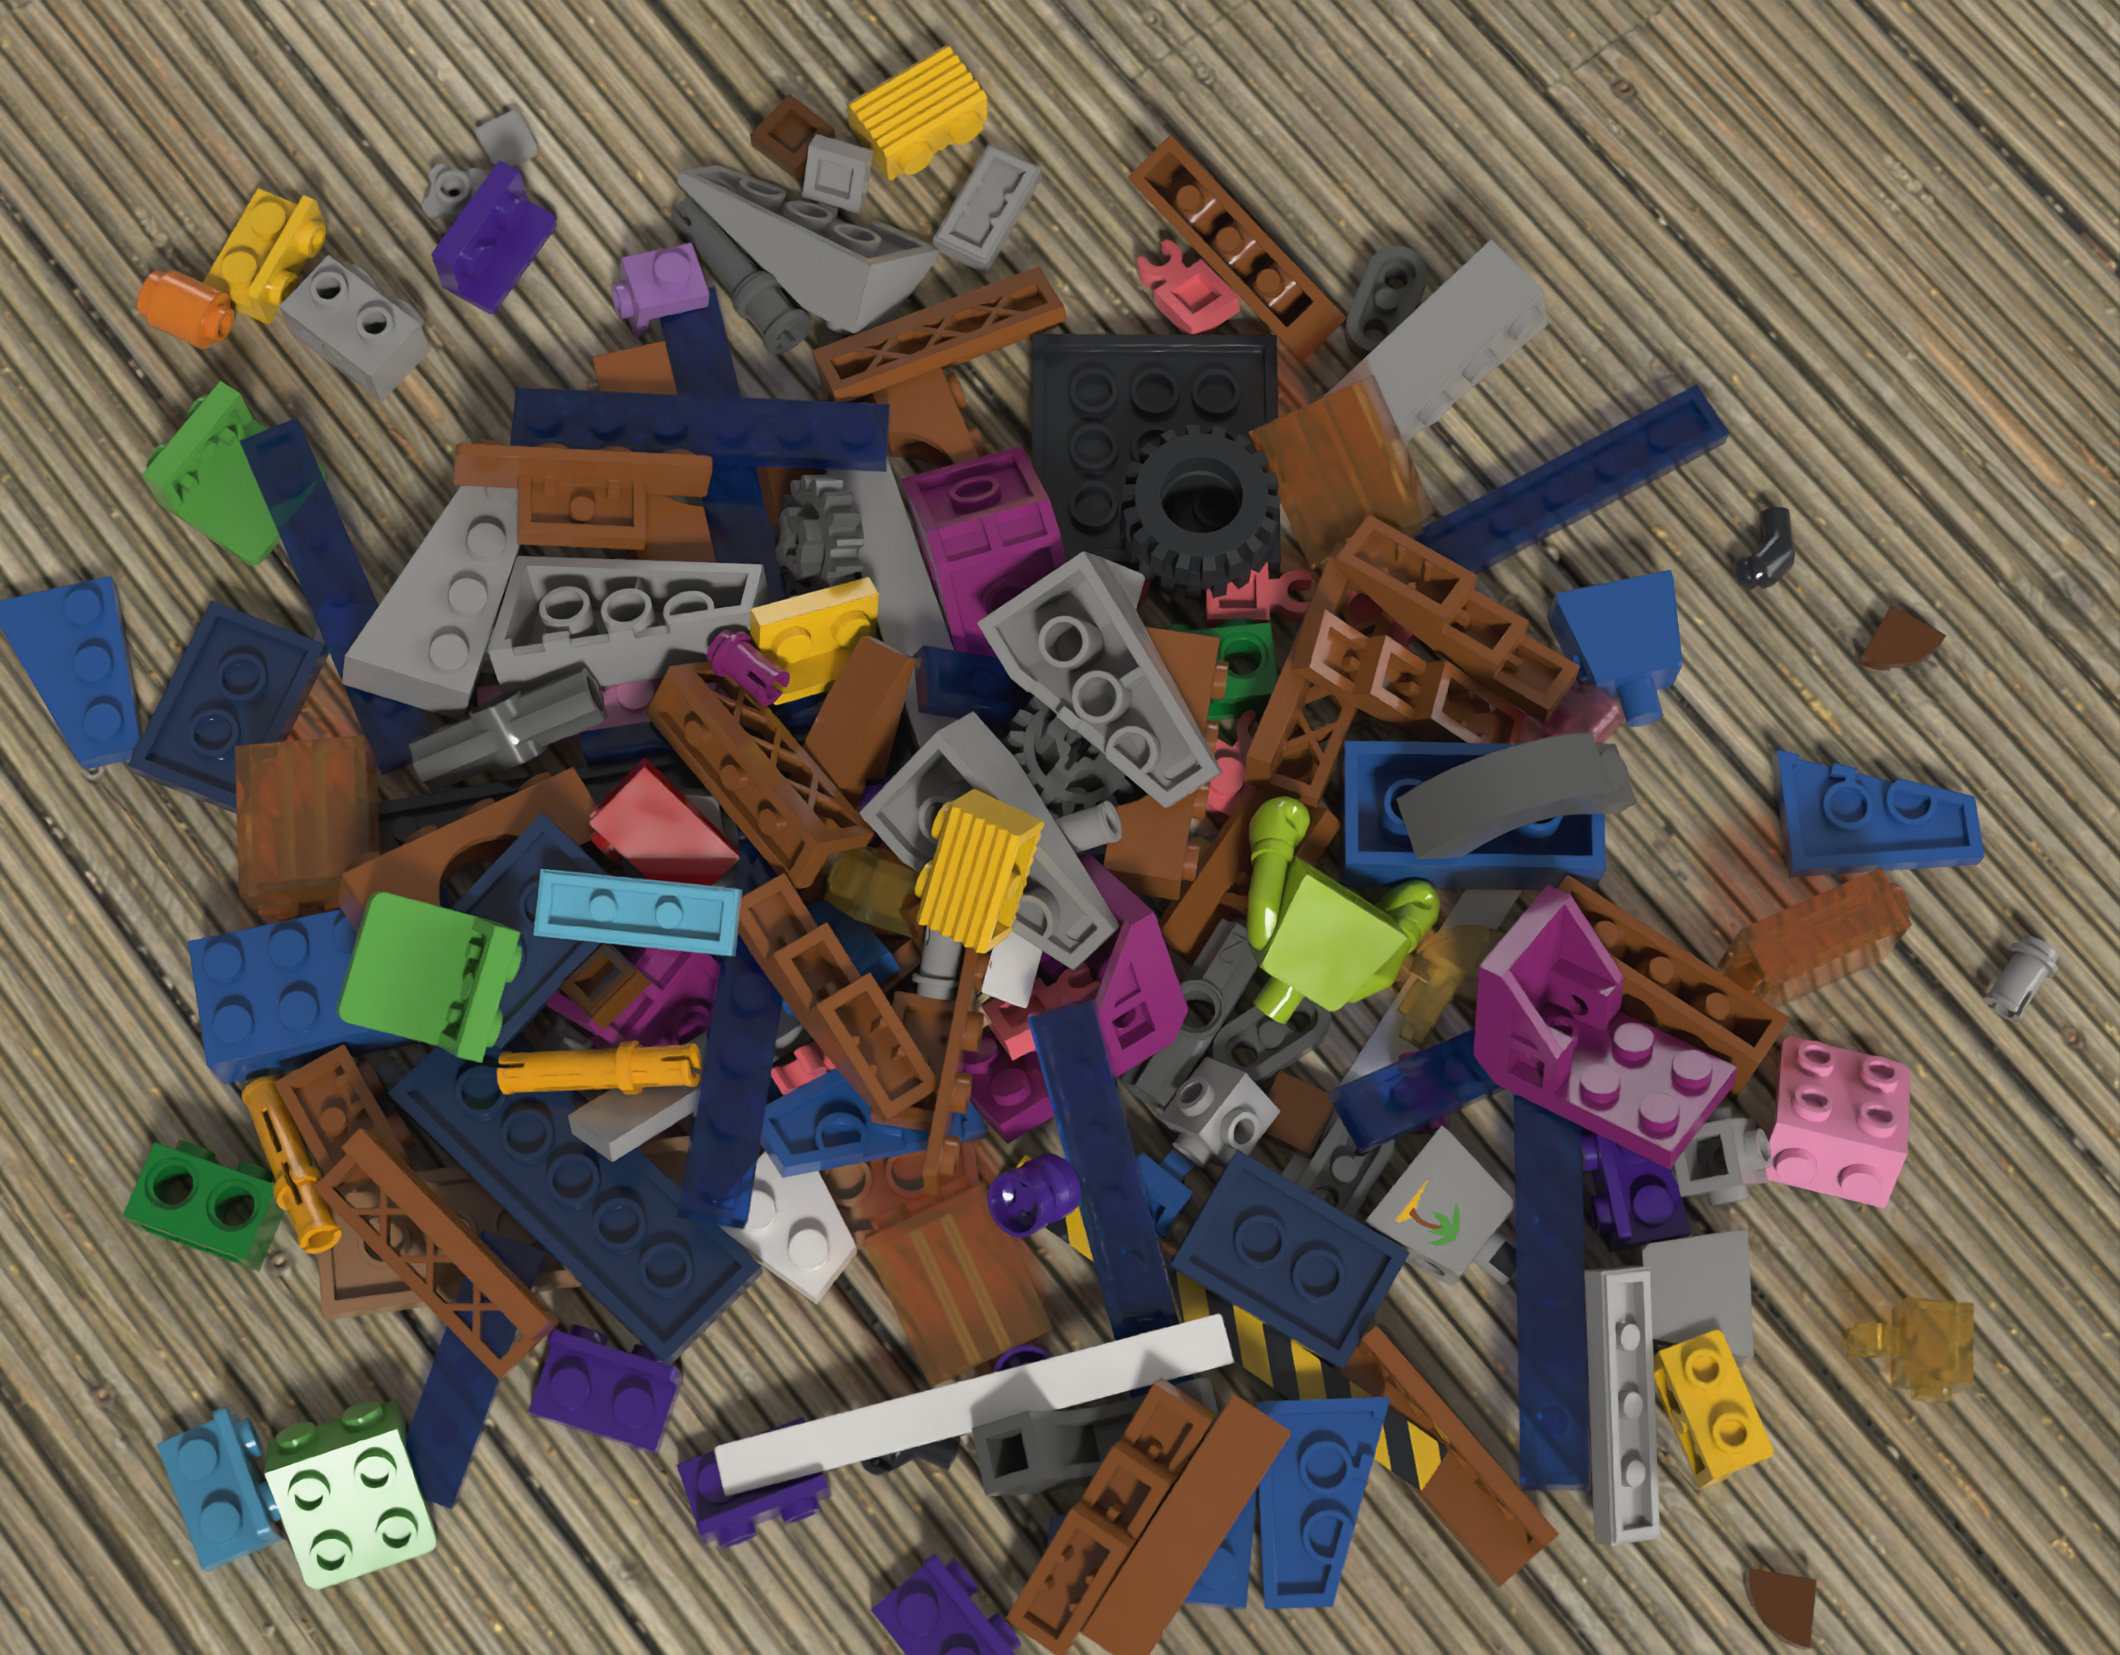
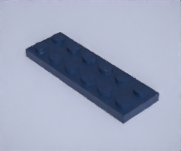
M519 1035L505 1049H499L495 1044L491 1048L486 1047L482 1063L456 1057L437 1046L387 1093L392 1102L666 1368L763 1274L761 1265L637 1147L611 1162L572 1134L568 1115L589 1103L577 1090L503 1094L498 1084L497 1068L510 1067L509 1065H500L498 1063L501 1053L506 1051L513 1053L536 1052Z

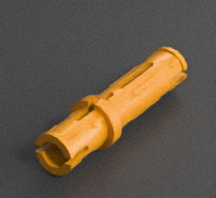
M623 1041L619 1044L618 1048L520 1053L506 1051L501 1053L498 1063L500 1065H509L510 1068H497V1079L499 1088L505 1095L522 1092L619 1088L625 1095L641 1093L644 1087L684 1085L695 1087L699 1084L701 1076L699 1073H691V1070H702L699 1048L695 1043L642 1047L638 1041Z
M268 1076L258 1078L244 1088L242 1100L248 1108L260 1139V1144L276 1180L273 1186L274 1197L279 1207L288 1211L298 1237L297 1242L300 1249L303 1248L304 1252L310 1254L324 1252L335 1246L341 1239L342 1234L339 1225L336 1224L329 1204L313 1189L324 1177L321 1169L313 1166L302 1134L273 1083L278 1078Z

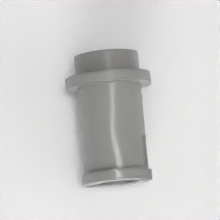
M1109 801L1101 802L1097 806L1063 817H1059L1054 813L1051 814L1075 853L1109 842H1117L1122 837V827L1118 813Z
M928 926L925 929L920 973H913L912 981L918 982L917 994L919 996L956 1000L957 988H959L960 983L958 978L963 943L954 942L948 936H941L939 931H932Z
M2025 936L2021 943L2016 942L2011 945L2009 954L2012 958L1983 1000L1984 1003L1989 1004L1988 1007L1993 1012L2014 1022L2021 1021L2026 1008L2045 978L2054 977L2058 971V967L2055 964L2059 958L2057 951L2046 942L2032 936Z

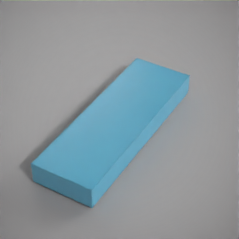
M541 869L534 936L735 956L742 890Z

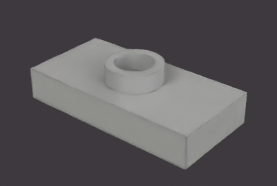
M988 144L935 234L933 246L938 248L940 253L987 274L1041 181L1042 168Z

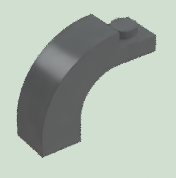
M1592 733L1566 734L1539 739L1481 756L1425 781L1396 799L1416 859L1461 858L1488 841L1533 822L1573 814H1615L1637 803L1628 779L1627 766L1620 757L1616 744H1596Z
M1197 1378L1174 1385L1217 1414V1419L1219 1418L1211 1379ZM1147 1394L1111 1404L1071 1411L1048 1412L1029 1410L971 1428L985 1496L1035 1494L1090 1485L1112 1446L1121 1440Z

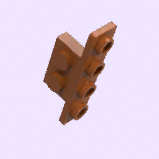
M478 440L471 444L460 443L456 445L453 483L459 486L517 488V544L644 550L646 543V494L690 497L706 496L712 474V457L695 455L690 451L681 449L669 450L664 453L632 452L620 446H609L600 450L568 449L566 446L557 443H544L536 447L505 446L494 440Z
M1295 729L1291 740L1302 736L1299 729ZM1306 748L1284 757L1277 774L1311 785L1318 767L1309 749ZM1251 785L1198 862L1195 881H1185L1180 889L1179 900H1172L1158 921L1163 939L1188 963L1194 964L1222 919L1231 922L1233 917L1247 920L1248 892L1254 869L1251 863L1252 850L1249 842V823L1262 803L1283 796ZM1302 803L1308 809L1310 823L1305 836L1295 847L1294 855L1314 867L1325 855L1328 844L1342 823L1327 808H1315Z
M966 947L956 1000L919 996V994L895 991L892 1008L940 1085L937 1090L886 1122H883L872 1109L870 1114L872 1123L930 1132L923 1167L925 1194L939 1196L943 1175L954 1177L960 1151V1136L951 1135L955 1113L966 1114L969 1106L972 1074L963 1073L967 1051L978 1052L981 1043L984 1013L975 1012L978 990L982 988L992 953L989 951L986 953H976L974 948Z

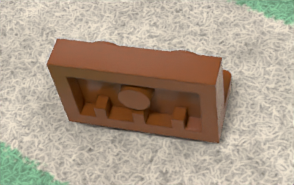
M345 1044L273 1082L324 1176L347 1154L341 1147L360 1128L375 1131L413 1169L405 1151L416 1146L397 1111L385 1117L375 1098L386 1093L368 1058L355 1064ZM358 1166L336 1189L344 1196L372 1179Z

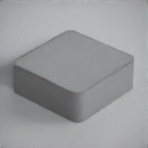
M512 110L475 129L477 140L493 168L499 160L511 167H515L538 155L536 142L517 110Z

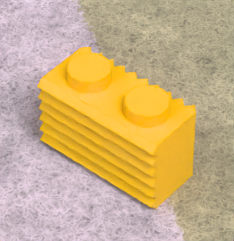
M948 44L847 103L849 128L863 147L873 150L872 159L888 180H894L898 174L913 175L920 172L932 161L937 151H943L947 145H964L970 142L982 131L988 121L987 96L984 90L979 87L978 82L973 79L971 73L966 70L964 63L960 62L957 54L953 53L951 46Z
M976 789L969 791L952 802L948 801L938 812L932 827V837L939 840L934 860L929 861L922 869L915 886V895L922 898L916 918L918 925H926L932 931H939L941 936L951 937L954 942H962L964 947L974 948L976 953H986L1007 939L1013 931L1012 925L1020 908L1019 902L1023 897V889L1027 885L1026 879L1031 872L1030 866L1034 861L1033 855L1038 849L1037 843L1041 838L1040 832L1045 825L1044 821Z

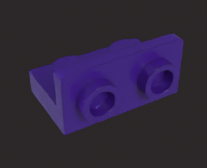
M499 160L431 254L442 288L488 314H494L557 227L555 215L528 201L520 171Z
M1582 1127V1132L1575 1134L1576 1152L1580 1167L1583 1172L1591 1170L1597 1194L1589 1198L1592 1224L1597 1235L1606 1234L1609 1252L1636 1248L1650 1243L1687 1238L1691 1234L1683 1198L1680 1196L1679 1186L1673 1177L1671 1168L1668 1169L1584 1127Z
M571 1324L568 1334L552 1329L546 1341L550 1351L528 1410L529 1414L546 1421L658 1455L684 1380L680 1371L673 1366L666 1368L645 1346L640 1344H634L632 1353L606 1346L609 1336L584 1326Z
M801 1417L799 1419L769 1429L754 1436L799 1425L806 1422L804 1420V1417ZM715 1450L676 1465L696 1521L695 1525L699 1537L704 1544L717 1540L719 1549L732 1547L758 1535L755 1525L781 1516L783 1524H791L811 1517L822 1510L819 1501L832 1496L823 1471L726 1496L722 1486Z
M934 1553L923 1561L924 1566L871 1609L874 1616L905 1655H1015L1013 1652L1022 1645L1013 1630L997 1612L986 1619L970 1598L979 1589L962 1566L954 1558L944 1566Z

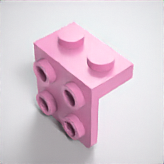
M1797 1037L1784 1039L1779 1051L1775 1114L1766 1135L1771 1150V1165L1769 1168H1765L1768 1180L1885 1208L1908 1154L1909 1068L1900 1062L1884 1057L1854 1052L1826 1045L1819 1041H1809Z

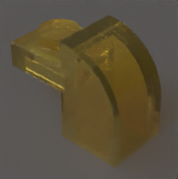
M1465 924L1449 927L1430 937L1416 952L1409 970L1426 980L1428 984L1417 978L1403 998L1397 1011L1406 1016L1398 1036L1421 1049L1453 998L1476 1011L1479 966L1506 934L1482 925Z

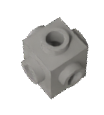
M1205 1057L1191 1077L1180 1086L1175 1098L1159 1118L1177 1136L1173 1146L1187 1160L1201 1168H1204L1208 1162L1225 1168L1235 1150L1238 1149L1248 1156L1251 1154L1256 1143L1281 1111L1247 1073Z
M1731 1108L1715 1109L1671 1167L1673 1177L1679 1186L1680 1196L1708 1195L1710 1206L1748 1200L1747 1187L1768 1183L1765 1168H1769L1771 1165L1770 1145L1764 1131L1757 1129L1755 1118H1732ZM1723 1151H1724V1156H1725L1726 1165L1724 1164L1723 1159H1722V1153H1723Z

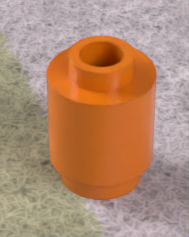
M161 270L153 271L144 281L137 299V311L140 315L147 318L150 326L200 349H208L215 342L221 343L224 341L234 323L235 314L233 309H230V297L227 293L175 270L167 273Z

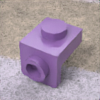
M692 243L621 257L619 281L611 285L612 300L616 314L620 320L628 318L634 338L647 335L649 319L708 307L710 296Z

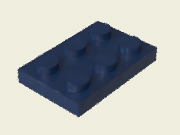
M211 600L127 766L135 775L248 818L329 655L326 645Z
M541 813L451 908L455 911L496 921L520 932L517 943L521 945L522 949L520 966L513 981L505 983L498 1006L502 1011V1026L495 1045L499 1049H505L561 990L560 986L603 944L601 942L534 936L541 869L611 876L545 813Z
M1237 1149L1227 1162L1168 1266L1335 1367L1344 1369L1410 1252Z

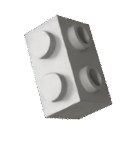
M328 255L279 308L293 336L382 403L429 353L430 349L422 330L424 320L405 301L397 298L392 303L377 292L379 287L376 282L360 267L351 264L348 268H345Z

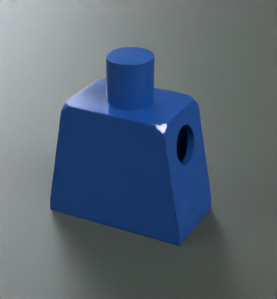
M1671 570L1555 593L1547 615L1548 622L1564 656L1580 665L1576 681L1584 698L1590 703L1619 698L1626 725L1629 727L1644 726L1661 719L1663 711L1657 690L1672 686L1682 668L1674 578Z

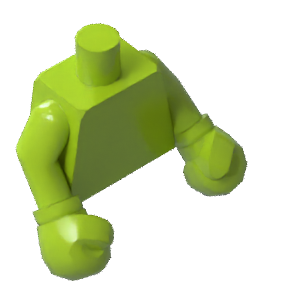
M1287 796L1262 803L1249 823V842L1252 850L1251 863L1254 869L1248 892L1247 939L1251 944L1250 952L1257 964L1271 975L1253 1003L1264 1014L1281 1024L1287 1023L1305 996L1328 1011L1335 1012L1340 1010L1345 1003L1353 1004L1390 987L1394 983L1407 953L1415 950L1419 940L1433 927L1438 919L1440 910L1438 894L1430 883L1417 879L1407 880L1385 893L1381 901L1373 905L1296 857L1294 849L1305 836L1310 823L1308 809L1301 801Z

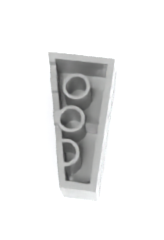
M1491 239L1310 409L1316 425L1334 444L1339 445L1343 449L1345 455L1366 476L1377 466L1381 469L1387 468L1402 455L1408 446V441L1424 427H1429L1445 415L1453 403L1548 325L1543 289Z
M460 486L346 653L342 684L457 720L466 718L492 640L516 556L520 555L523 546L517 544V488Z
M516 556L488 650L501 692L505 694L521 689L522 693H525L584 667L595 678L598 686L603 687L664 678L670 666L709 661L707 659L708 648L721 632L732 629L735 632L744 631L750 636V609L772 603L763 564Z

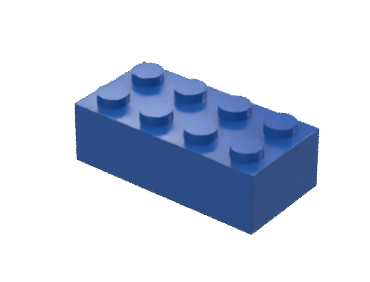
M1345 741L1339 762V821L1342 823L1339 828V884L1344 887L1394 888L1407 880L1417 879L1430 883L1433 888L1544 890L1547 885L1557 889L1568 874L1595 891L1606 870L1604 814L1557 816L1506 832L1461 858L1416 859L1396 799L1447 770L1481 756L1519 744Z
M446 887L441 888L439 891L440 907L451 909L455 902ZM342 909L187 941L206 1063L223 1084L299 1069L345 1044L351 1057L421 1043V1041L350 1024L338 1017L336 1004L357 937Z

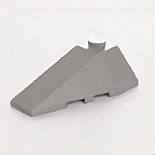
M718 165L680 171L677 183L768 273H772L777 282L805 310L827 320L826 326L829 329L843 335L852 336L890 322L935 263L938 256V248L895 227L872 219L866 229L836 219L838 207L819 202L817 205L804 201L786 202L784 201L786 192L783 188Z
M1085 551L1081 552L977 622L1011 679L1042 701L1057 714L1056 717L1072 730L1080 733L1106 755V759L1163 807H1171L1222 773L1137 611L1103 557Z
M973 711L938 730L859 814L903 863L921 873L929 861L934 860L939 840L932 837V827L938 812L948 801L952 802L973 789L1043 820L1045 825L1040 832L1041 838L1037 843L1038 849L1033 855L1034 861L1030 866L1031 872L1026 879L1027 885L1023 889V897L1019 902L1020 908L1016 913L1012 932L1074 970L1120 927V924L1016 758Z

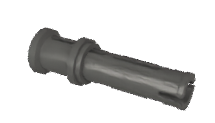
M691 196L682 200L678 206L687 216L684 217L679 210L674 209L671 214V220L675 226L679 227L732 292L734 311L739 317L750 319L763 335L762 343L770 354L781 355L799 345L806 338L813 324L808 313L802 309L796 310L783 294V287L777 282L774 275L767 271H761L743 248Z

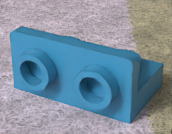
M226 1406L212 1412L214 1420L157 1444L200 1566L206 1572H210L284 1540L278 1524L281 1516L268 1481L263 1483L255 1458L264 1454L256 1428L249 1417L240 1420L239 1415Z

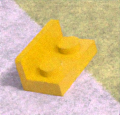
M258 188L203 283L227 293L230 297L231 309L270 325L279 310V306L297 288V276L308 257L314 258L324 244L326 224L317 201L303 195L297 205Z
M869 577L750 609L752 646L779 668H783L790 674L787 687H782L776 681L772 684L783 692L773 704L779 705L829 691L862 636L876 638L879 593Z
M1713 1330L1657 1352L1653 1357L1654 1386L1699 1490L1721 1482L1735 1471L1766 1460L1773 1455L1774 1449L1722 1331Z

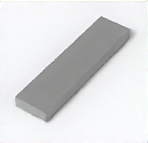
M773 990L688 1042L695 1043L701 1055L702 1070H691V1073H699L701 1076L697 1086L644 1087L641 1093L631 1095L623 1094V1091H620L619 1088L610 1089L568 1115L572 1134L611 1162H614L812 1037L797 1017L790 1016L783 1010L776 1000V990Z
M1630 1265L1585 1270L1595 1543L1615 1546L1660 1538L1650 1266Z

